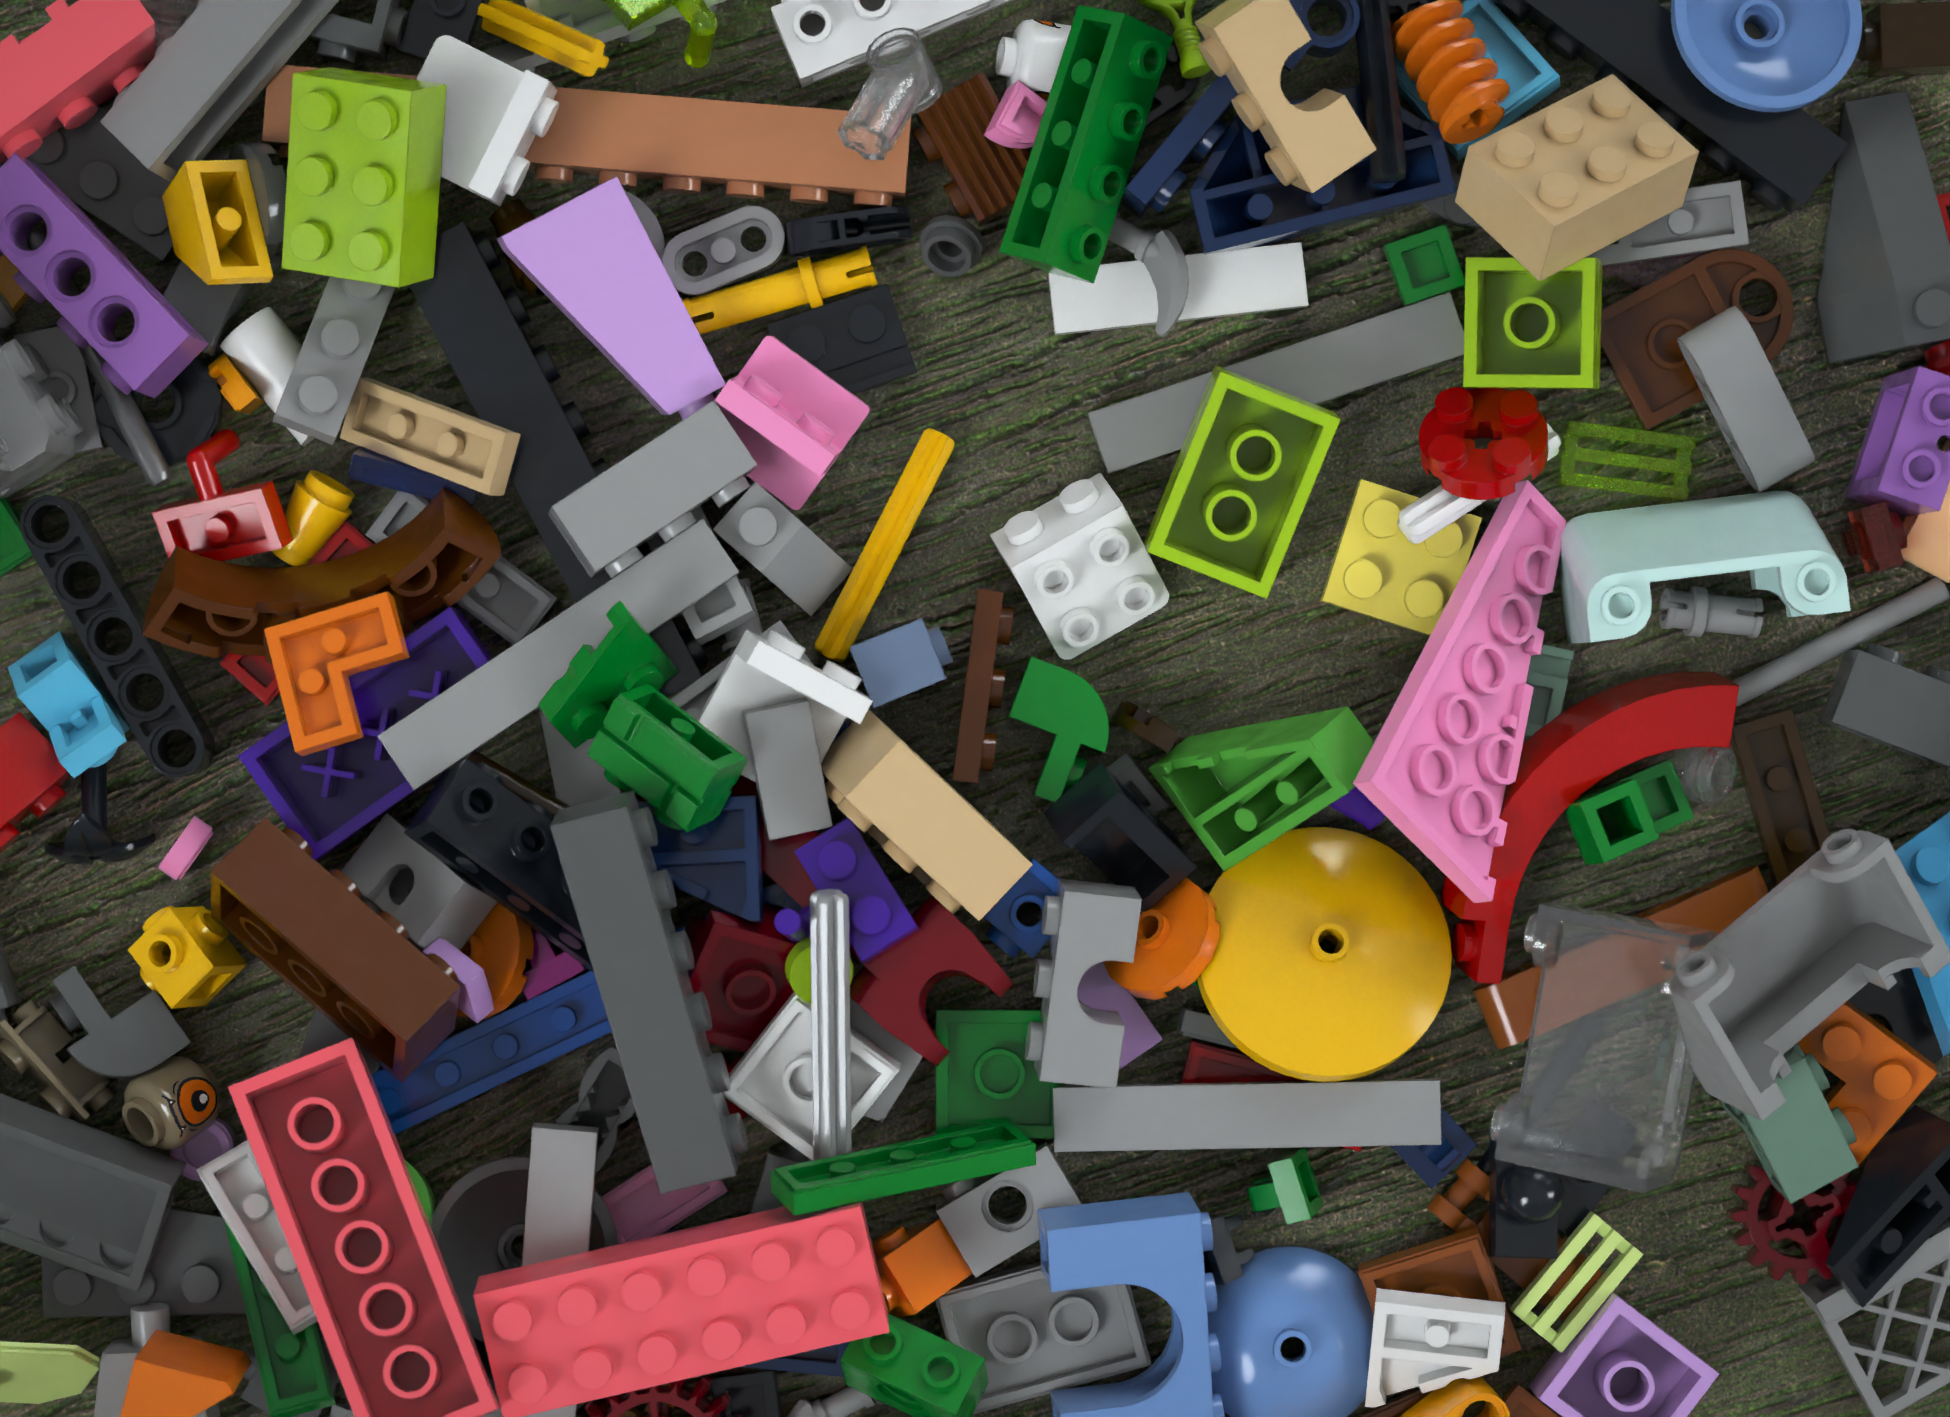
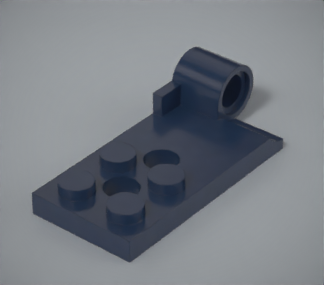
M1289 0L1312 40L1294 51L1287 58L1283 67L1290 72L1305 53L1316 58H1327L1340 53L1349 44L1359 26L1360 9L1357 1ZM1316 6L1331 7L1340 16L1341 31L1333 36H1321L1315 33L1308 23V11ZM1226 74L1216 78L1126 187L1120 203L1139 219L1149 207H1152L1160 214L1180 190L1187 178L1180 169L1190 157L1198 164H1201L1219 143L1224 132L1229 127L1222 119L1233 107L1231 100L1238 93Z

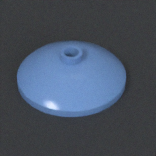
M1671 0V24L1676 45L1683 60L1694 76L1711 92L1727 102L1749 110L1782 112L1798 109L1818 100L1844 77L1859 49L1862 35V10L1860 0ZM1744 23H1751L1757 26L1761 33V39L1749 37L1745 32Z
M1279 1245L1253 1251L1254 1256L1247 1263L1240 1264L1244 1276L1224 1285H1215L1217 1311L1207 1312L1209 1334L1216 1333L1221 1354V1371L1211 1373L1213 1394L1219 1393L1221 1395L1224 1412L1230 1417L1349 1416L1366 1398L1374 1314L1361 1279L1353 1270L1337 1258L1314 1248L1297 1245ZM1298 1337L1303 1341L1304 1348L1298 1357L1287 1358L1281 1354V1344L1285 1339Z

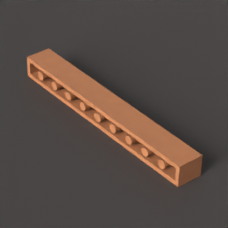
M283 65L266 85L262 141L265 144L271 145L272 148L279 150L278 159L288 161L293 73L321 68ZM367 72L414 80L418 77L413 75ZM555 87L558 91L553 100L559 102L555 118L543 138L535 135L524 158L530 161L528 170H535L534 180L541 182L570 184L573 183V173L599 175L598 185L617 177L623 189L637 188V178L662 180L663 191L683 194H699L701 184L726 186L727 196L745 199H763L765 189L790 191V201L807 204H827L828 195L836 194L854 196V206L872 209L892 206V199L906 200L912 122L911 116Z

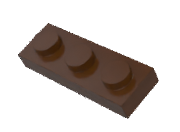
M984 589L977 590L952 780L978 783L980 770L992 772L997 734L985 732L988 707L1001 708L1006 672L1005 670L993 669L997 644L1009 645L1014 607L1002 606L1004 592Z

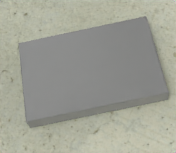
M1041 1261L961 1282L935 1300L946 1340L985 1358L989 1383L973 1414L1049 1394L1051 1390L1067 1389L1152 1365L1129 1284L1051 1292L1041 1270Z

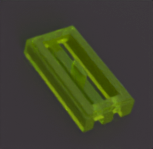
M1567 421L1558 485L1686 501L1688 500L1689 488L1687 487L1688 476L1691 475L1692 462H1690L1691 453L1694 450L1696 437ZM1578 437L1677 449L1676 460L1577 447ZM1575 461L1673 473V484L1665 485L1574 473Z

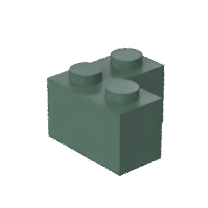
M1798 1043L1783 1055L1792 1072L1784 1079L1777 1076L1775 1078V1082L1784 1095L1786 1102L1764 1121H1760L1721 1101L1726 1113L1745 1131L1771 1184L1790 1204L1859 1167L1848 1146L1857 1141L1855 1133L1847 1118L1838 1107L1830 1110L1822 1094L1823 1090L1830 1087L1827 1077L1815 1057L1811 1053L1804 1055Z

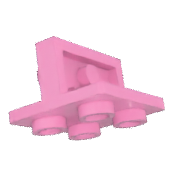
M771 335L762 340L740 373L729 379L714 400L718 403V407L757 463V466L747 477L754 482L756 481L765 490L793 510L802 508L870 413L869 405Z

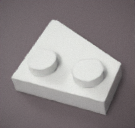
M1377 1288L1365 1407L1375 1408L1386 1405L1387 1395L1419 1386L1423 1394L1446 1387L1455 1379L1466 1378L1470 1380L1499 1371L1506 1302Z

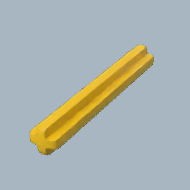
M932 428L924 430L815 642V650L835 662H843L850 652L849 647L853 646L954 449V440L949 436Z

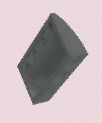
M0 1093V1241L138 1292L159 1243L187 1162Z

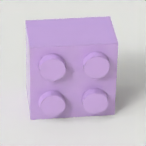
M1612 1292L1562 1353L1557 1349L1528 1387L1542 1402L1562 1417H1687L1718 1377L1719 1373L1624 1299Z

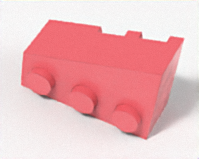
M56 0L45 9L51 17V21L20 41L11 34L0 42V164L9 159L14 153L24 158L29 157L39 149L44 137L63 126L66 130H71L83 125L96 114L98 105L119 94L139 77L155 58L156 53L155 22L140 0H78L71 6L65 0Z

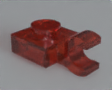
M1886 501L1847 511L1852 529L1841 532L1848 557L1860 554L1866 573L1881 571L1904 564L1901 550L1907 548L1906 532L1896 511L1889 513Z

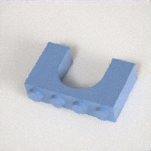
M1189 1192L1037 1209L1041 1270L1051 1292L1117 1284L1136 1285L1147 1288L1161 1296L1169 1303L1172 1313V1326L1168 1342L1161 1355L1149 1368L1139 1375L1121 1382L1051 1390L1052 1417H1225L1221 1395L1219 1393L1213 1394L1211 1373L1221 1371V1354L1216 1333L1209 1334L1207 1312L1217 1311V1292L1212 1273H1205L1203 1252L1213 1250V1231L1209 1213L1200 1212Z

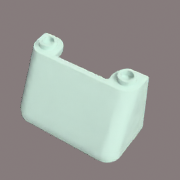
M1769 491L1587 513L1570 519L1566 523L1561 536L1558 570L1567 644L1622 639L1638 633L1645 627L1651 615L1652 598L1650 582L1748 570L1750 571L1752 590H1767L1778 596L1786 606L1787 617L1851 611L1847 577L1840 560L1807 504L1801 497L1789 491Z

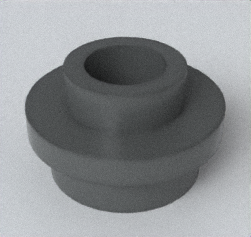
M943 215L931 219L924 226L920 236V248L925 264L935 273L946 277L960 276L973 268L979 262L984 249L983 238L978 229L967 220L957 216Z

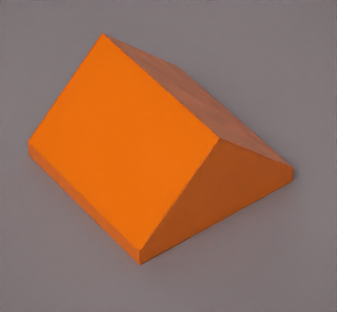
M156 1329L134 1359L120 1417H194L232 1395L252 1362L244 1351Z

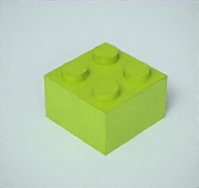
M1466 257L1463 387L1600 389L1603 261L1597 258H1583L1539 282L1514 257Z

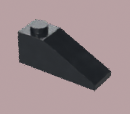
M1914 1105L1871 1150L1826 1260V1265L1852 1300L1861 1307H1864L1950 1216L1949 1122Z

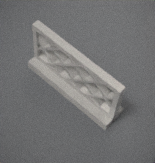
M1950 1216L1864 1307L1857 1305L1833 1273L1832 1278L1827 1280L1817 1274L1808 1279L1806 1284L1798 1285L1808 1306L1816 1313L1872 1417H1891L1950 1383V1360L1943 1364L1925 1360L1934 1328L1950 1331V1320L1938 1318L1947 1286H1950ZM1939 1265L1937 1272L1930 1270L1933 1267ZM1914 1278L1934 1282L1924 1314L1896 1307L1902 1285ZM1885 1296L1883 1303L1875 1302L1876 1300ZM1861 1309L1879 1314L1869 1346L1848 1341L1838 1322ZM1892 1317L1921 1324L1911 1356L1883 1349ZM1854 1353L1866 1356L1863 1368ZM1879 1359L1908 1366L1901 1388L1879 1399L1872 1386ZM1921 1370L1928 1371L1919 1377Z

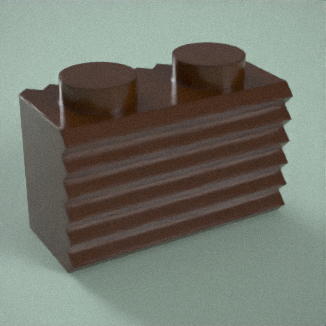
M984 72L977 74L961 85L954 87L916 109V117L920 126L911 130L928 163L931 164L940 159L952 181L945 184L943 189L957 215L963 219L972 215L978 227L1013 208L1030 157L1027 149L1005 147L984 136L1000 103Z

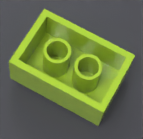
M333 67L293 73L282 251L283 269L398 288L434 278L447 84Z
M1215 365L1143 543L1147 552L1267 599L1341 419L1331 410Z

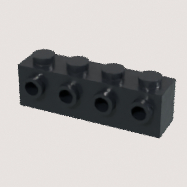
M465 759L444 771L404 834L594 973L550 828L554 816L540 804L528 800L523 801L504 787L503 778L485 764L472 763L470 760Z

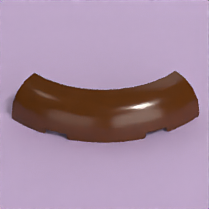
M444 486L413 520L394 534L354 554L323 563L296 567H253L218 561L176 546L153 589L146 609L142 635L173 648L206 657L221 658L222 652L238 655L265 656V661L272 664L264 629L386 591L394 596L403 634L405 635L412 630L414 622L434 612L443 604L450 607L459 601L484 577L501 556V548L496 532L484 516L465 499Z

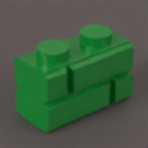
M649 683L623 692L614 699L603 721L604 726L598 730L587 752L590 758L605 768L604 776L612 785L625 791L634 790V792L654 806L653 814L661 823L674 829H683L686 832L711 822L720 815L732 792L730 791L731 787L736 784L748 761L738 751Z

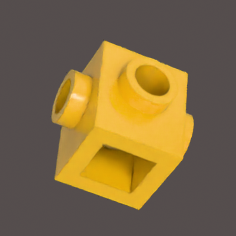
M167 906L158 910L143 924L142 929L145 933L128 949L141 967L140 975L142 980L152 991L155 990L157 994L161 995L171 1009L206 1006L247 965L227 938L228 931L211 917V911L205 909L204 906Z

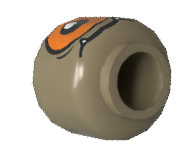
M173 1055L155 1068L137 1075L129 1082L125 1089L124 1106L122 1108L125 1125L134 1138L143 1145L154 1146L168 1151L182 1147L212 1126L217 1119L220 1103L218 1081L213 1072L204 1064L195 1063L187 1057Z

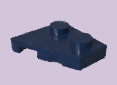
M756 795L729 797L720 815L713 821L689 832L664 825L654 816V806L647 801L637 802L639 809L648 807L651 811L658 837V845L652 846L651 851L657 871L667 869L674 888L753 923H764L760 803Z

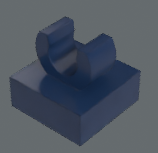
M1441 1107L1442 1145L1391 1147L1432 1189L1477 1144Z

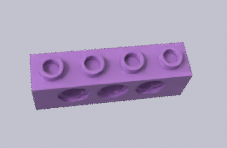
M14 153L0 167V257L4 254L19 269L13 276L15 282L36 302L42 304L47 299L63 315L56 322L58 327L79 347L86 349L91 345L106 360L101 365L100 370L119 390L127 395L134 390L156 398L209 343L36 163ZM45 221L47 237L39 248L31 251L28 246V234L35 224ZM88 265L91 272L90 284L83 293L74 296L71 291V279L79 268ZM132 311L135 320L134 329L129 337L117 342L114 336V324L121 314Z

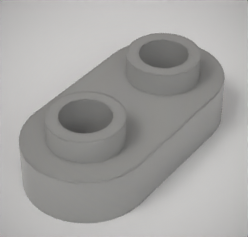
M745 206L675 236L664 249L662 263L679 293L690 297H697L725 288L774 266L784 253L786 235L780 220L770 210L760 206ZM752 229L761 230L766 235L764 247L756 252L746 250L742 242L744 235ZM692 254H701L707 259V269L700 276L693 277L685 273V260Z

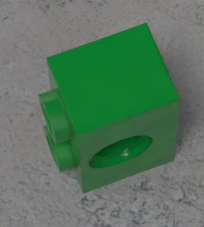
M888 1314L889 1333L850 1341L840 1360L846 1385L913 1417H971L989 1383L985 1358L891 1314Z

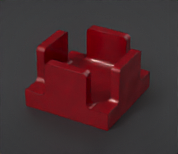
M763 902L764 923H753L733 913L728 915L714 910H710L706 922L704 918L693 915L689 917L684 931L691 944L694 969L687 970L693 992H703L709 1005L712 1030L705 1031L708 1043L747 1052L793 994L794 990L786 978L785 963L791 949L800 941L789 940L776 929L774 924L777 913L786 908Z

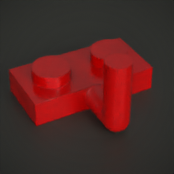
M222 429L190 450L187 454L186 463L198 497L163 504L152 512L168 559L176 546L204 557L226 561L282 549L293 541L273 480L231 490H223L215 465L237 451L240 444L237 434L230 429Z

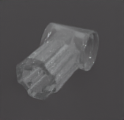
M906 27L884 32L870 44L866 58L872 72L837 130L844 146L858 152L867 160L884 161L911 115L933 105L940 97L943 89L942 81L920 35L914 29Z

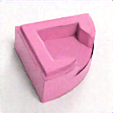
M1019 80L1006 89L984 136L997 144L1009 148L1026 149L1033 147L1047 102Z

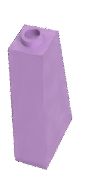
M617 177L594 187L497 238L500 247L508 257L662 415H671L678 411L682 420L715 400L712 392L726 385Z

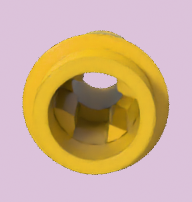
M310 470L304 480H296L285 512V518L293 541L284 548L273 550L272 552L278 558L294 567L307 565L310 559L317 554L352 514L349 505L355 494L344 484L329 475L317 470Z

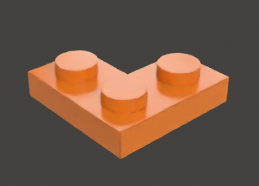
M386 591L264 629L295 752L305 756L364 738L348 676L409 658L394 596Z
M1849 1000L1798 1042L1803 1052L1806 1054L1811 1053L1818 1063L1840 1078V1081L1828 1093L1825 1100L1830 1110L1838 1107L1851 1125L1857 1141L1848 1146L1858 1165L1938 1074L1934 1063Z

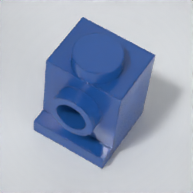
M1033 857L1029 860L1033 865L984 916L992 924V927L985 935L1013 959L1016 958L1021 950L1026 952L1031 958H1034L1051 938V935L1042 934V913L1046 895L1056 896L1058 878ZM1027 901L1035 902L1041 908L1040 920L1030 926L1020 923L1016 915L1018 907Z

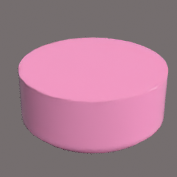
M194 815L160 863L158 869L174 880H181L213 835V828Z

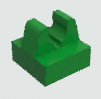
M1306 1147L1281 1151L1268 1163L1271 1174L1255 1179L1253 1181L1254 1185L1246 1188L1254 1212L1281 1207L1287 1225L1311 1219L1324 1206Z

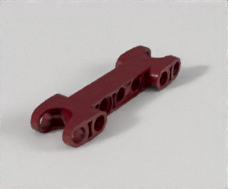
M740 775L736 784L730 789L732 792L729 797L754 795L758 797L756 782L743 775ZM760 808L762 870L802 908L810 905V897L813 892L817 891V888L794 851L818 837L819 834L816 831H810L769 840L765 834ZM930 895L911 915L919 930L864 964L849 942L850 953L864 965L852 979L850 997L883 1029L938 1066L949 1055L950 1051L939 1041L936 1033L927 1022L925 1004L926 998L933 986L944 978L956 975L969 977L977 983L990 988L997 996L1002 998L1014 983L976 936L937 899Z

